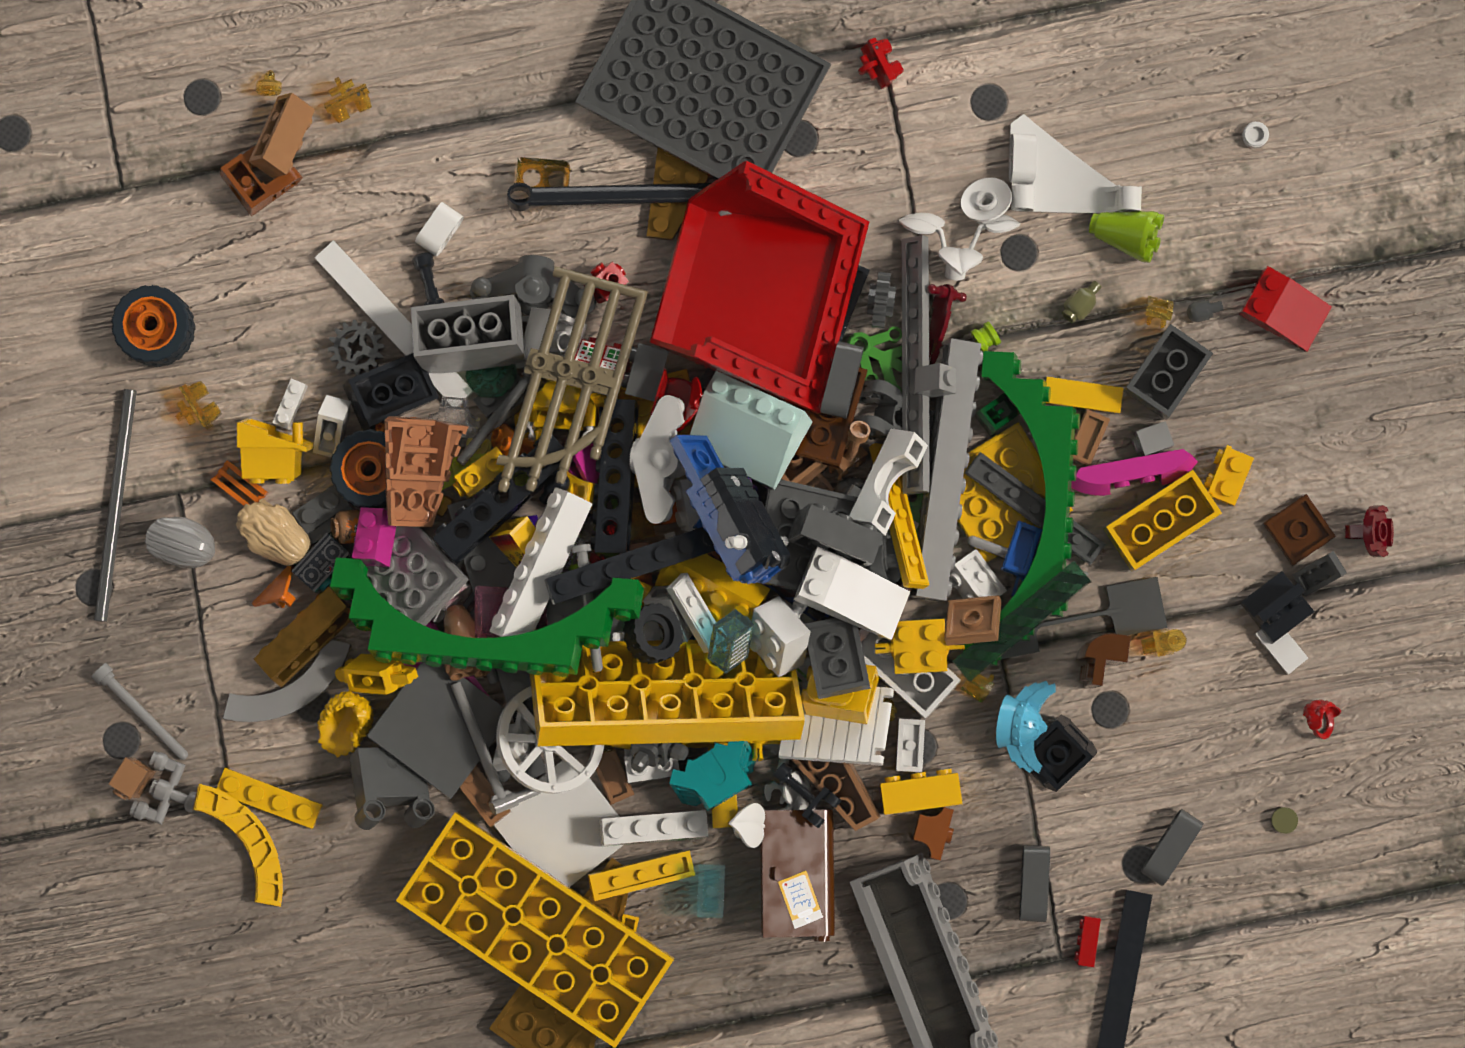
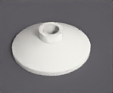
M983 178L967 187L961 198V207L964 214L971 220L977 222L992 221L1007 211L1012 201V193L1004 181L997 178Z

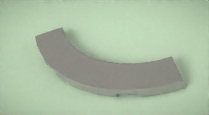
M331 640L321 649L314 663L299 679L278 691L255 696L230 693L223 719L242 722L267 721L281 718L304 708L319 697L336 677L335 670L343 667L351 644Z

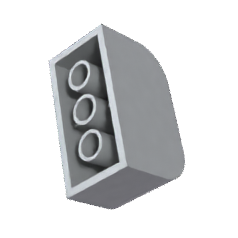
M514 295L411 307L414 358L421 368L426 371L453 373L503 367L519 363L524 359L521 306Z

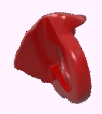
M1313 700L1305 705L1303 716L1307 718V724L1317 738H1329L1334 729V718L1341 714V710L1328 700ZM1324 715L1326 718V728L1323 733H1319L1318 729L1322 726Z

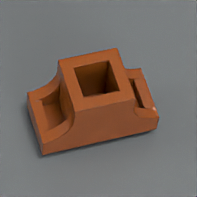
M942 807L941 811L935 816L921 814L918 816L913 840L927 845L930 858L941 861L945 843L950 844L954 829L949 827L954 812L953 809Z

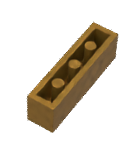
M328 587L324 592H320L306 609L300 611L287 627L280 630L277 637L259 651L254 661L271 680L282 688L351 622L349 619L351 608Z

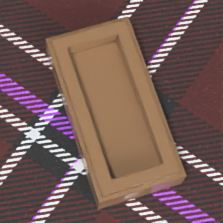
M1089 409L1085 410L1080 427L1074 436V440H1078V454L1073 455L1074 461L1085 466L1091 465L1110 421L1109 418Z
M615 747L603 751L596 772L609 803L612 805L635 794L630 783H628L627 775Z

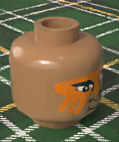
M346 510L336 513L335 518H332L330 523L333 539H337L340 544H354L360 510Z

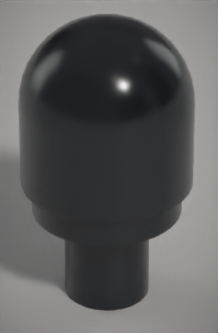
M556 474L548 479L543 487L544 493L539 497L540 501L543 504H547V500L555 487L567 491L570 486L568 476L564 484L556 483Z

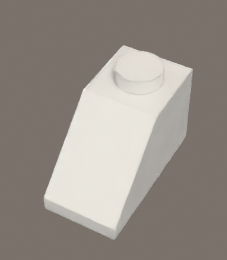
M326 395L318 412L313 453L332 457L337 445L344 440L349 421L351 401Z

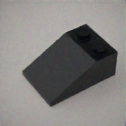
M414 353L350 378L342 385L349 401H351V406L363 431L374 429L379 423L385 424L384 420L388 416L401 417L439 399L428 372L421 368L414 358Z

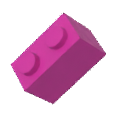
M360 508L352 558L361 559L366 566L390 567L396 526L388 525L387 510L383 508Z

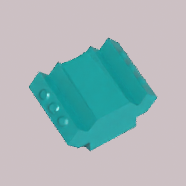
M730 741L728 746L715 743L713 749L697 759H688L685 772L673 769L669 784L681 803L695 807L703 803L707 811L712 810L752 785L747 776L754 771L756 761L752 760V748L748 741Z

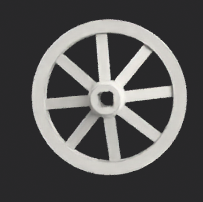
M531 686L522 690L507 703L498 721L497 747L505 768L520 784L536 792L555 794L580 786L591 777L598 767L604 745L592 746V752L585 767L561 746L538 747L534 716L522 703L532 696ZM515 710L535 732V735L508 733L509 724ZM509 742L535 743V747L518 766L512 756ZM541 752H544L547 783L536 780L525 773ZM553 752L579 774L569 781L556 783Z

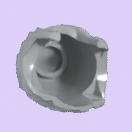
M162 517L157 519L146 533L145 543L147 551L157 559L168 564L183 568H198L208 563L215 554L214 539L210 532L199 523L186 517Z

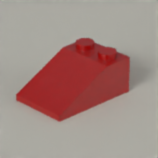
M1267 266L1262 271L1239 315L1308 352L1332 306L1291 278Z

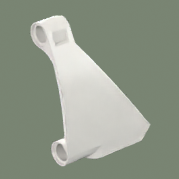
M1025 114L1010 124L1009 181L1012 182L1011 210L1046 213L1141 211L1142 186L1115 185L1061 145Z

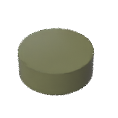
M1281 807L1273 812L1271 825L1277 832L1287 834L1296 829L1298 816L1292 809Z

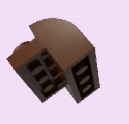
M1104 634L1086 642L1080 648L1076 660L1086 661V664L1080 667L1079 681H1083L1082 687L1093 689L1103 686L1106 664L1118 666L1128 662L1131 636Z

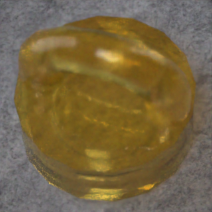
M268 70L265 73L264 79L256 81V92L263 96H277L281 94L282 83L275 80L273 70Z

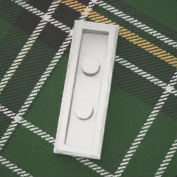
M681 573L666 589L704 653L711 652L725 636L688 573Z

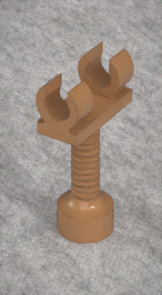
M855 421L850 425L848 437L851 441L848 449L844 451L840 468L829 466L830 474L835 470L838 471L839 476L837 480L845 477L848 474V469L855 465L857 468L866 462L868 453L860 444L868 440L871 429L863 421Z

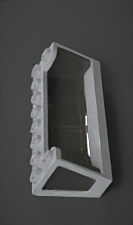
M917 854L850 881L914 1048H998L997 1035L990 1028L988 1012L981 1005L978 997V987L970 977L968 961L961 954L959 938L952 931L949 923V913L942 905L939 887L933 882L930 874V864L923 857V854Z

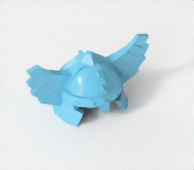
M1047 681L1035 682L1029 687L1025 686L1016 698L1006 695L1002 701L997 720L996 741L998 748L1007 747L1011 761L1015 762L1020 769L1024 768L1029 773L1035 770L1039 774L1042 768L1034 751V741L1040 734L1047 731V725L1042 720L1039 712L1044 702L1056 692L1055 683L1049 685Z

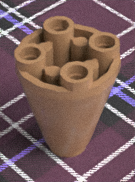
M451 606L445 611L444 633L471 638H486L464 606ZM445 664V670L453 681L473 675L484 677L490 673V671L479 670L472 666L458 669Z

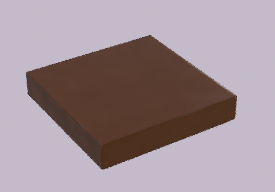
M1307 494L1263 523L1292 566L1336 537Z

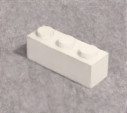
M290 379L272 422L274 425L290 430L308 386L306 384Z

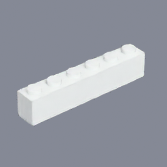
M555 487L547 500V506L542 517L536 524L535 533L525 548L524 557L520 565L515 569L512 583L504 593L501 607L493 617L489 632L505 637L535 630L550 598L544 580L561 574L592 503Z

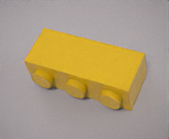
M951 768L936 770L937 776L926 777V772L910 774L911 779L900 780V776L885 777V783H880L884 815L963 804L958 773H952Z

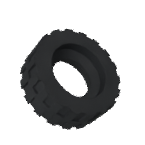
M660 603L642 606L639 619L630 618V621L624 622L623 639L624 643L626 642V648L635 659H639L642 663L654 664L672 658L680 650L679 647L683 642L682 624L678 620L676 613L672 612L668 606H663ZM648 621L658 623L662 630L663 641L659 646L649 645L644 637L643 627Z

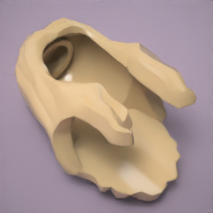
M262 498L259 502L245 504L244 508L237 514L236 527L240 531V535L246 538L248 542L247 547L251 552L266 559L291 566L299 563L311 548V541L307 533L298 525L295 518L284 506L278 504L273 506Z

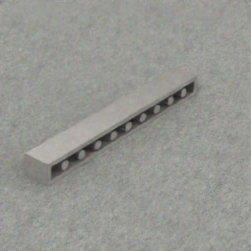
M953 338L944 341L941 364L956 368V394L938 396L936 398L929 449L930 492L923 493L918 530V541L929 586L925 589L911 588L909 597L941 602L946 601L947 597L951 594L952 582L949 581L950 571H953L955 566L953 548L959 538V531L956 530L957 519L959 520L962 515L960 496L964 493L966 487V480L963 478L964 468H967L969 463V453L966 452L967 445L971 442L973 428L970 427L971 417H974L976 412V402H973L974 393L977 392L980 378L977 376L978 366L982 364L983 351H980L981 343Z

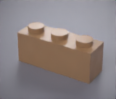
M293 93L278 96L249 162L271 178L287 175L293 167L292 161L296 152L299 151L303 144L302 138L312 124V116L315 109Z

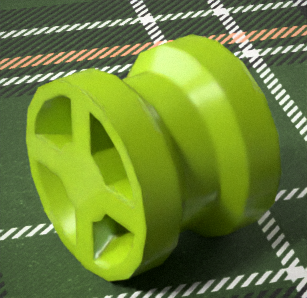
M989 321L984 323L983 327L979 330L974 329L970 331L974 342L981 343L980 351H988L990 346L1001 344L997 332Z

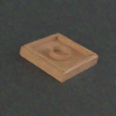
M1000 596L948 600L945 631L946 645L998 641L1001 612Z

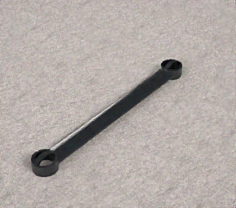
M519 182L509 187L507 204L511 209L521 212L527 210L530 206L688 202V199L712 183L530 187L525 183ZM515 191H523L529 197L513 199L510 195Z

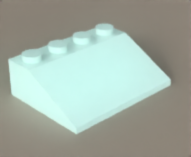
M716 371L703 394L690 435L707 436L723 466L727 468H744L747 473L746 477L775 490L810 428L812 420L805 411Z

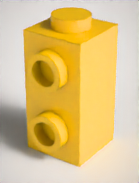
M497 446L453 477L455 483L452 486L460 497L465 495L467 499H470L481 489L491 484L494 478L503 471L504 466L496 464L499 454L503 455Z

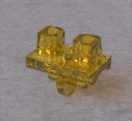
M339 77L334 79L337 86L328 91L331 97L339 93L342 95L324 103L327 113L331 112L338 123L350 118L345 105L353 101L359 113L372 107L368 96L370 92L365 83L346 92L347 89L355 85L352 79L342 83Z
M199 381L190 386L184 384L179 387L190 406L187 407L183 400L179 401L177 406L180 412L175 416L178 421L186 419L189 426L196 423L192 416L195 413L203 428L207 430L213 426L212 422L222 415V412L214 401L202 408L198 400L210 394L205 384Z
M1179 629L1153 631V637L1141 639L1143 653L1145 655L1157 652L1158 657L1175 654L1174 652L1180 651L1185 647L1187 643L1186 635Z

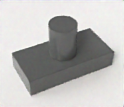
M1332 551L1292 575L1296 582L1305 590L1303 594L1306 597L1344 576L1347 572L1335 552Z

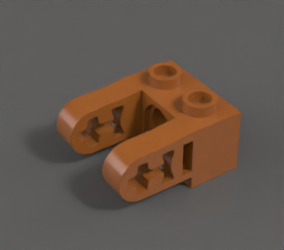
M255 146L244 154L241 153L220 168L221 178L251 217L289 191L303 178L297 169L292 167L287 175L276 177L266 185L264 182L261 183L252 172V169L256 166L249 162Z

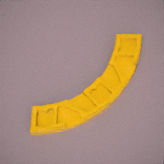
M198 784L193 810L210 815L229 827L248 852L255 876L254 902L281 907L283 878L277 850L266 828L245 805L227 793L210 786Z

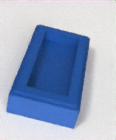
M1018 520L1001 570L1025 579L1043 529Z

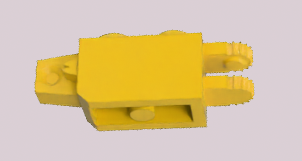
M360 654L355 659H348L344 664L345 667H339L335 670L336 678L342 683H347L349 691L387 695L393 693L399 687L412 683L418 677L416 667L406 666L397 660H391L390 663L379 662L375 660L372 654Z

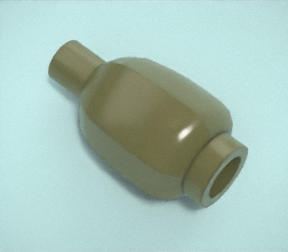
M1093 281L1088 288H1080L1073 292L1064 303L1063 317L1071 323L1084 319L1095 306V294L1101 289V285Z

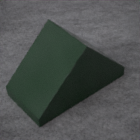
M1003 393L979 410L975 418L991 437L1018 416L1020 412L1010 398Z

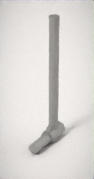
M461 682L451 685L495 794L489 802L491 812L494 815L518 806L522 801L541 794V792H536L529 788L517 793L509 790L504 791L497 771L492 765L493 761Z

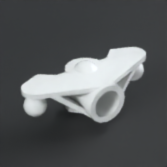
M671 395L663 396L658 401L641 437L634 441L630 453V468L637 477L647 520L654 524L666 522L672 517V507L675 499L669 491L674 478H681L686 472L680 460L674 455V449L670 443V440L677 435L676 429L684 423L683 412L685 406L681 399Z

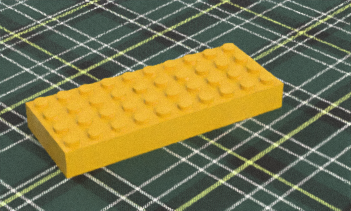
M722 639L711 652L707 653L702 651L697 640L682 642L679 647L680 650L674 654L675 656L654 664L642 663L639 659H635L626 648V642L609 641L608 647L600 646L603 669L602 671L594 672L590 648H586L583 645L577 675L568 674V677H559L547 672H543L542 675L530 674L537 746L801 740L805 718L797 671L794 669L778 677L772 670L766 667L764 660L757 652L751 650L749 644H747L748 641L741 645L743 642H740L738 639ZM663 640L647 642L651 646H659Z
M458 812L453 814L396 899L398 903L614 1048L617 1047L675 959Z

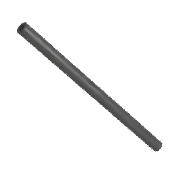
M124 389L94 616L95 621L107 622L137 394V391Z

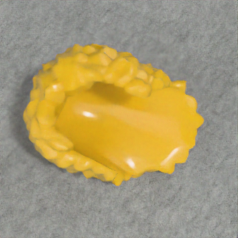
M344 691L329 699V702L324 707L325 709L320 713V719L317 722L319 730L318 743L322 744L321 747L324 750L335 754L338 758L341 755L347 756L349 752H355V748L361 745L363 737L367 736L374 721L373 709H371L369 701L358 693Z

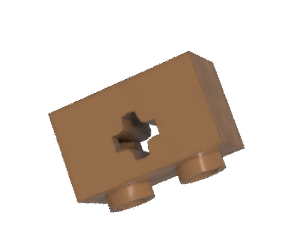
M125 757L109 785L114 787L112 792L124 800L140 798L156 771L136 758Z

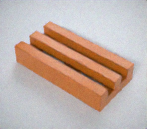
M228 460L211 479L243 506L249 503L220 481L222 476L254 502H259L260 499H264L269 493L259 484L249 483L260 492V495L257 497L229 475L226 471L230 468L242 478L241 470Z

